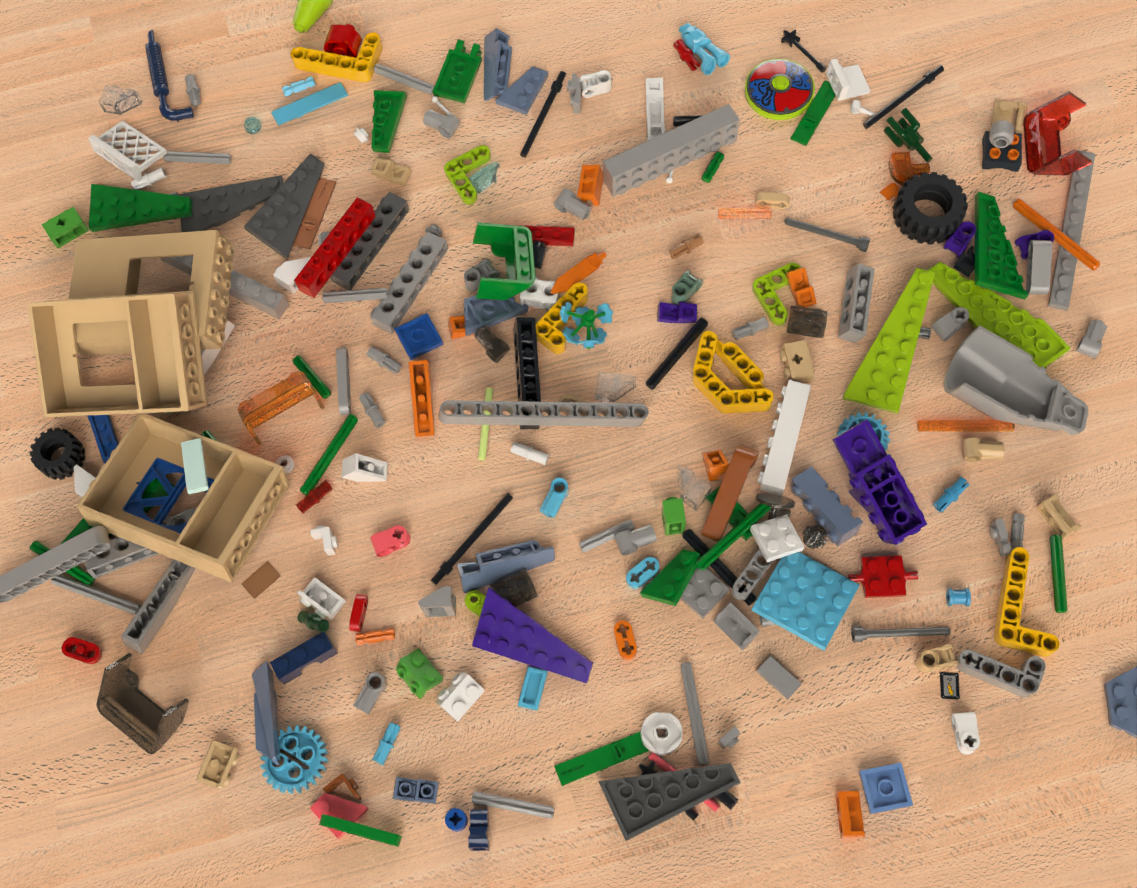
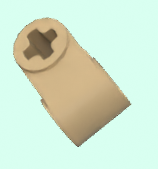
M946 644L924 651L916 659L917 669L923 673L957 666L959 662L956 661L953 654V644ZM923 657L930 659L931 665H926Z

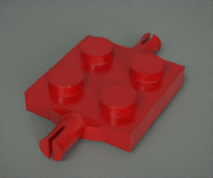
M902 555L862 557L860 574H848V579L854 582H861L864 588V598L906 596V580H918V571L906 572L903 567Z

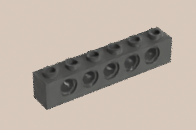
M391 192L381 199L380 205L374 210L376 217L330 277L333 283L346 290H352L409 212L407 200Z

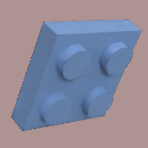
M902 763L859 771L870 815L913 806Z

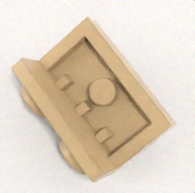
M212 740L196 781L218 789L227 786L231 778V774H229L232 765L235 766L239 758L238 748Z

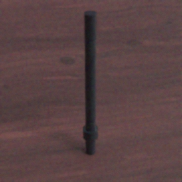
M940 65L932 72L929 71L923 75L920 81L864 122V128L868 129L923 86L933 82L935 77L944 71V67Z
M560 71L556 81H553L551 85V91L520 153V156L526 158L557 93L560 92L563 86L562 82L566 76L564 71Z
M507 493L450 559L442 563L439 567L440 570L430 580L434 585H437L446 574L449 575L456 562L513 499L510 494Z

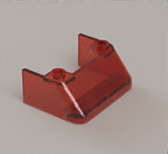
M1070 91L1035 108L1024 117L1027 170L1034 175L1066 176L1092 164L1091 159L1075 149L1061 156L1059 132L1069 126L1071 113L1086 106V102Z

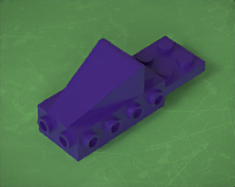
M868 419L832 439L850 472L848 474L850 477L849 482L853 489L849 493L869 513L868 517L876 525L878 536L883 542L897 545L903 542L904 538L918 533L922 527L927 525L924 515L915 502L913 494L908 489L905 479L900 474L894 459L890 454H886Z

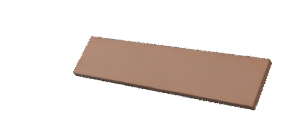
M319 178L295 238L294 246L311 249L335 188V181Z

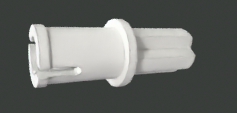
M160 168L149 174L146 172L138 181H131V185L134 190H139L148 185L153 186V183L167 178L163 168Z
M514 442L511 447V453L525 457L527 461L533 460L543 465H546L549 454L538 451L533 446L530 448Z

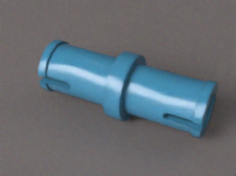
M959 477L950 488H946L944 494L933 503V506L936 507L935 509L943 513L953 501L956 502L959 499L958 496L969 487L967 480Z

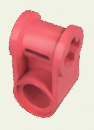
M397 525L372 535L370 540L376 556L384 557L406 547L410 543V535L403 526Z

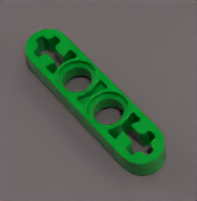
M325 814L321 815L319 822L320 826L399 847L402 836Z

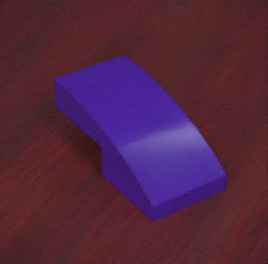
M659 302L657 322L696 323L697 304L679 302L678 305Z

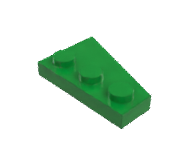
M683 549L640 592L641 596L646 599L676 606L697 568L695 563L701 558L700 553Z

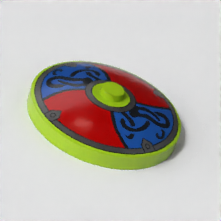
M771 59L758 64L749 73L745 84V97L750 107L759 115L773 120H788L801 115L812 103L815 91L813 78L806 68L787 59Z

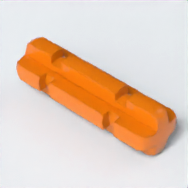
M392 628L385 629V631L377 630L366 632V634L357 633L355 635L357 645H364L365 642L370 644L383 642L385 639L387 641L395 639V631Z

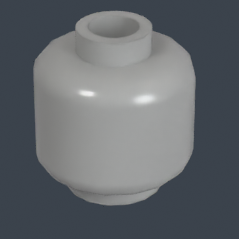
M1004 120L993 123L990 128V143L997 148H1005L1010 145L1014 139L1013 124Z

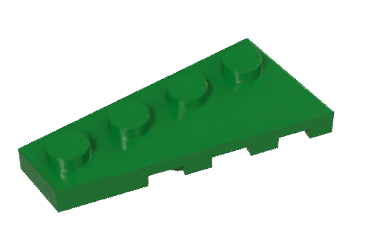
M374 90V116L372 119L374 125L371 148L373 152L390 153L407 95L405 92Z

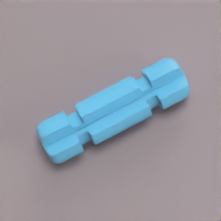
M310 76L306 80L302 79L291 83V86H283L282 91L285 96H290L293 92L295 94L307 89L308 86L309 88L315 86V81Z

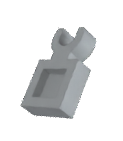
M1003 518L996 519L990 525L989 533L991 538L995 540V543L998 544L1001 557L1007 556L1012 551L1007 539L1009 536Z

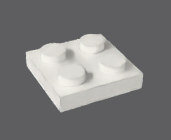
M787 514L752 525L750 528L766 562L803 551L804 545Z

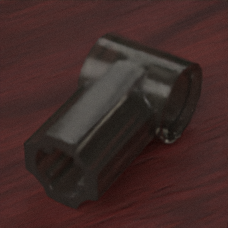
M487 325L482 326L475 332L474 337L486 349L487 356L493 362L498 363L510 351V347L502 339H499Z

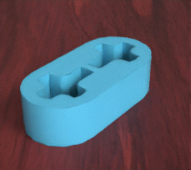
M647 557L632 568L626 575L627 585L630 588L638 589L657 575L659 572L658 560L653 557ZM647 563L650 565L655 564L653 571L649 569L644 572L647 569ZM639 574H642L639 577L638 583L636 581L631 582L632 575L637 577Z

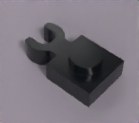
M973 246L968 249L967 253L963 252L953 266L954 269L967 277L975 269V254L972 252Z

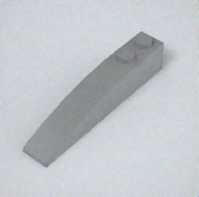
M177 560L172 561L122 634L121 638L125 646L141 654L144 653L185 589L195 570L194 567Z

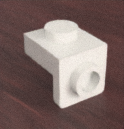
M317 526L315 529L310 530L313 539L323 538L324 551L328 556L336 554L335 548L338 547L337 537L333 536L330 527Z

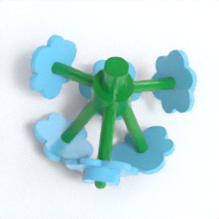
M569 302L562 306L560 310L561 321L566 323L568 317L571 316L572 320L576 321V326H578L575 330L565 327L562 333L568 342L583 345V348L587 349L594 348L595 344L604 343L607 333L602 328L596 329L594 321L598 318L601 319L602 324L612 322L613 311L607 303L598 305L596 314L593 309L588 307H577L576 312H571L572 304ZM582 327H587L586 340L579 341L581 338L577 335V332Z

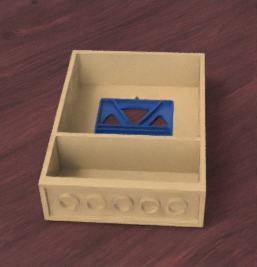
M140 413L133 420L127 433L122 436L119 445L111 452L110 458L101 467L99 474L90 483L89 489L79 499L76 507L90 526H105L110 534L232 583L290 484L283 466L150 415ZM201 438L209 490L205 491L204 498L188 522L180 525H163V521L186 487L181 442ZM168 473H183L174 488L165 476ZM156 478L169 495L142 499L144 490ZM162 505L153 520L143 510L144 507Z

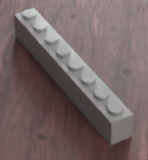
M193 255L160 258L161 261L191 275ZM234 270L231 272L229 295L277 319L281 318L289 306L283 294Z

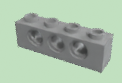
M858 263L847 271L838 334L840 339L856 343L866 336L874 268Z

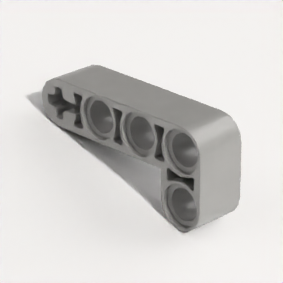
M964 650L956 658V661L959 662L956 668L959 671L1024 698L1031 696L1039 689L1046 667L1044 660L1038 656H1032L1022 664L1020 670L972 650ZM1029 663L1037 667V672L1030 669ZM982 665L988 666L991 674L985 673ZM1003 673L1009 675L1011 682H1006L1003 679ZM1023 682H1027L1030 685L1031 691L1023 687Z

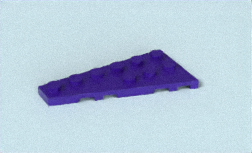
M488 588L472 643L473 647L586 684L588 683L593 667L591 660L568 646L562 639L553 635L547 628L525 612L513 606L510 601L498 595L492 588Z

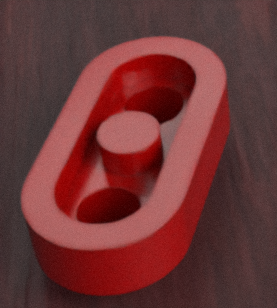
M75 637L66 639L61 647L62 653L65 656L87 664H95L102 657V650L99 646ZM77 646V649L72 652V648ZM95 652L94 656L90 658V654Z

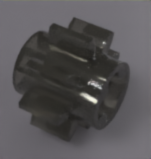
M819 525L807 526L802 532L804 534V544L811 549L823 548L827 543L825 539L827 532Z

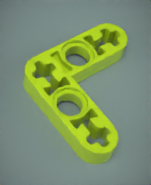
M485 145L478 146L447 162L444 166L446 177L461 200L467 205L474 204L477 201V192L466 176V173L487 163L491 159L490 149ZM467 159L472 160L470 165H464L463 162ZM458 180H464L465 184L462 186H458L456 182ZM467 190L469 195H472V197L469 198V196H466L465 191Z
M789 263L757 278L753 282L752 290L771 322L775 325H783L788 317V312L775 290L789 284L786 279V272L801 268L797 263ZM774 276H779L782 279V281L780 283L773 282L772 278ZM759 284L760 286H764V295L762 288H757ZM772 298L775 303L768 305L765 303V299ZM776 312L778 313V315H783L782 319H780V317H776Z

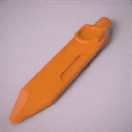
M602 251L597 255L595 252L593 255L587 256L557 278L551 293L567 292L575 283L585 279L603 263L602 260L607 257L606 253Z

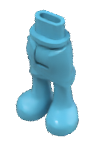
M690 23L679 28L685 44L694 54L696 53L701 58V71L705 75H710L715 70L716 65L720 68L727 65L730 55L715 46L702 30L692 26Z

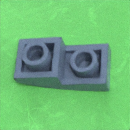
M396 777L393 799L435 804L439 782Z

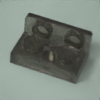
M526 569L489 584L490 588L501 597L510 601L515 607L538 596Z

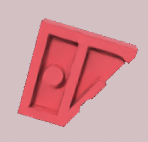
M324 793L310 807L319 819H321L322 814L354 823L369 810L364 805L328 793ZM328 828L338 839L345 834V832Z

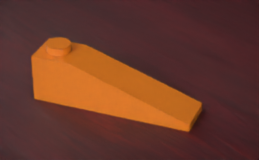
M410 361L409 372L415 437L435 435L430 361Z

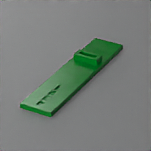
M826 80L823 82L791 136V140L807 146L836 96L830 82Z
M640 732L554 767L561 786H564L646 753L649 750L644 746Z

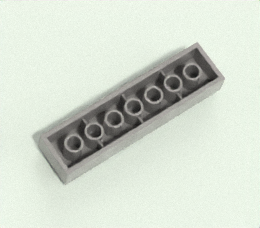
M727 104L603 161V181L613 197L622 195L627 190L637 188L664 173H670L677 167L685 166L689 162L700 159L710 152H716L721 147L731 145L737 140L739 118L731 106Z

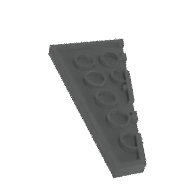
M310 153L245 224L244 229L288 260L325 163Z
M282 175L178 194V196L190 197L192 200V216L180 218L182 232L205 231L213 226L218 227L240 216V213L248 209L251 211L262 202L266 203L284 183Z
M731 763L598 781L625 841L741 784Z

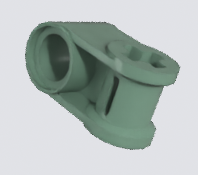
M687 270L672 287V303L678 305L679 302L686 303L698 292L704 281L697 279L691 274V271Z

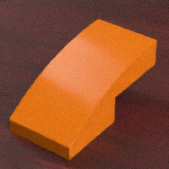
M801 267L786 272L787 280L798 309L817 304L813 286L809 285L806 269Z

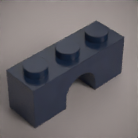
M323 631L274 659L270 664L278 680L285 685L302 675L301 671L306 666L315 662L321 664L338 653L329 636Z

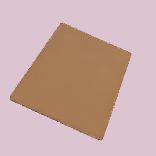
M266 562L241 585L255 599L281 575L269 562Z

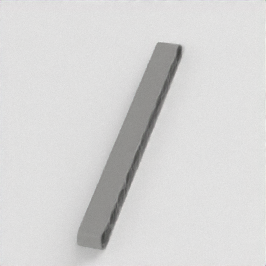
M447 400L441 404L438 418L444 424L638 427L643 424L649 411L644 404ZM444 410H449L452 414H446ZM467 410L470 411L472 414L467 415L463 411ZM483 411H488L491 415H486ZM502 411H507L510 415H505ZM522 411L527 412L529 415L522 414ZM541 412H546L548 416L542 415ZM560 412L566 413L567 416L561 415ZM579 412L584 413L586 416H581ZM598 412L602 413L604 417L598 415ZM616 413L622 414L623 417H619Z

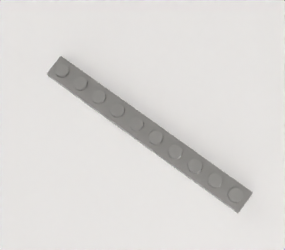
M1077 150L1075 153L1061 230L1078 245H1080L1095 159L1094 153ZM1060 244L1048 307L1067 311L1070 304L1077 258Z

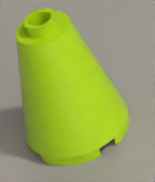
M298 0L292 22L294 29L299 33L308 32L332 5L333 0Z

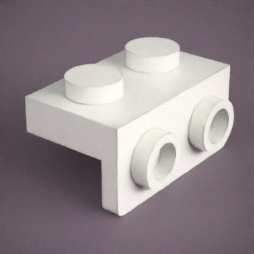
M315 577L303 592L300 590L297 592L301 597L299 601L308 608L310 605L316 609L314 612L322 619L327 617L332 620L346 603L342 597Z
M465 672L455 675L451 681L452 684L439 693L438 700L436 701L457 722L485 691Z

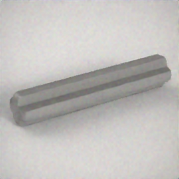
M631 519L626 520L580 541L579 546L583 552L589 551L615 539L614 536L619 532L634 530V524Z

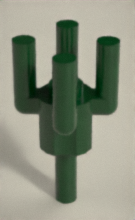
M907 108L901 111V114L907 121L901 118L897 123L892 116L889 117L887 123L892 129L888 126L884 129V132L897 147L905 145L909 151L916 149L922 158L929 163L933 158L921 145L924 139L917 132L920 128V123Z

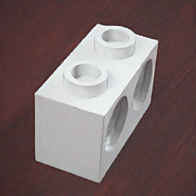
M535 278L533 286L520 293L521 305L526 304L529 307L550 310L560 299L561 293L547 296L548 293H551L555 281H542Z

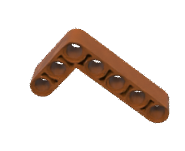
M742 444L736 447L703 527L702 536L716 542L722 539L748 473L756 463L759 451Z

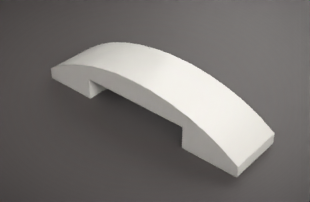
M646 78L648 140L665 133L663 78Z

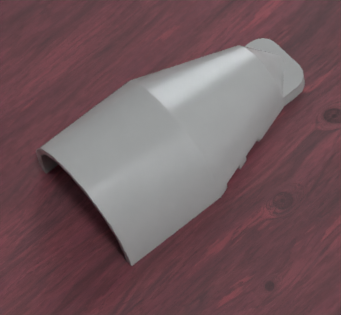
M981 326L977 327L965 339L947 369L943 385L945 392L995 420L1053 431L1064 430L1071 435H1077L1084 431L1087 422L1088 407L1085 402L1073 396L1058 380L1055 379L1053 381L1045 373L1047 370L1043 366L1039 368L1032 361L1033 357L1029 353Z

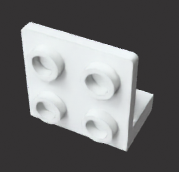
M837 59L830 60L826 75L838 101L870 93V88L859 65L842 68Z

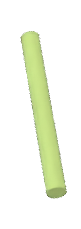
M486 388L485 401H492L493 389ZM483 411L484 414L491 415L490 412ZM482 425L479 460H486L489 425Z

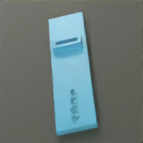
M341 82L276 109L271 114L279 126L344 98L348 94Z

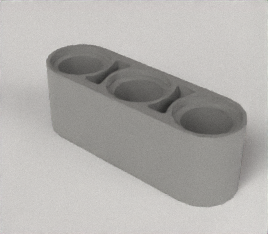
M1031 240L1029 243L1026 282L1028 294L1047 295L1049 293L1052 260L1051 241Z

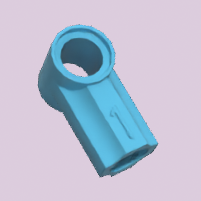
M556 478L551 482V488L539 509L541 513L555 519L564 499L569 494L568 483L565 479ZM559 485L565 487L562 492L555 491V488Z

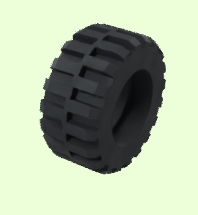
M924 172L920 176L918 174L914 175L911 179L904 182L898 192L893 206V218L896 219L895 224L897 227H901L900 232L903 235L907 234L909 239L918 240L917 243L923 244V242H927L928 245L934 244L936 241L937 243H942L955 233L966 215L968 209L966 194L962 193V187L960 185L957 186L954 179H948L947 175H937V172H931V174ZM919 200L936 202L942 207L945 215L940 217L927 216L917 209L915 202Z

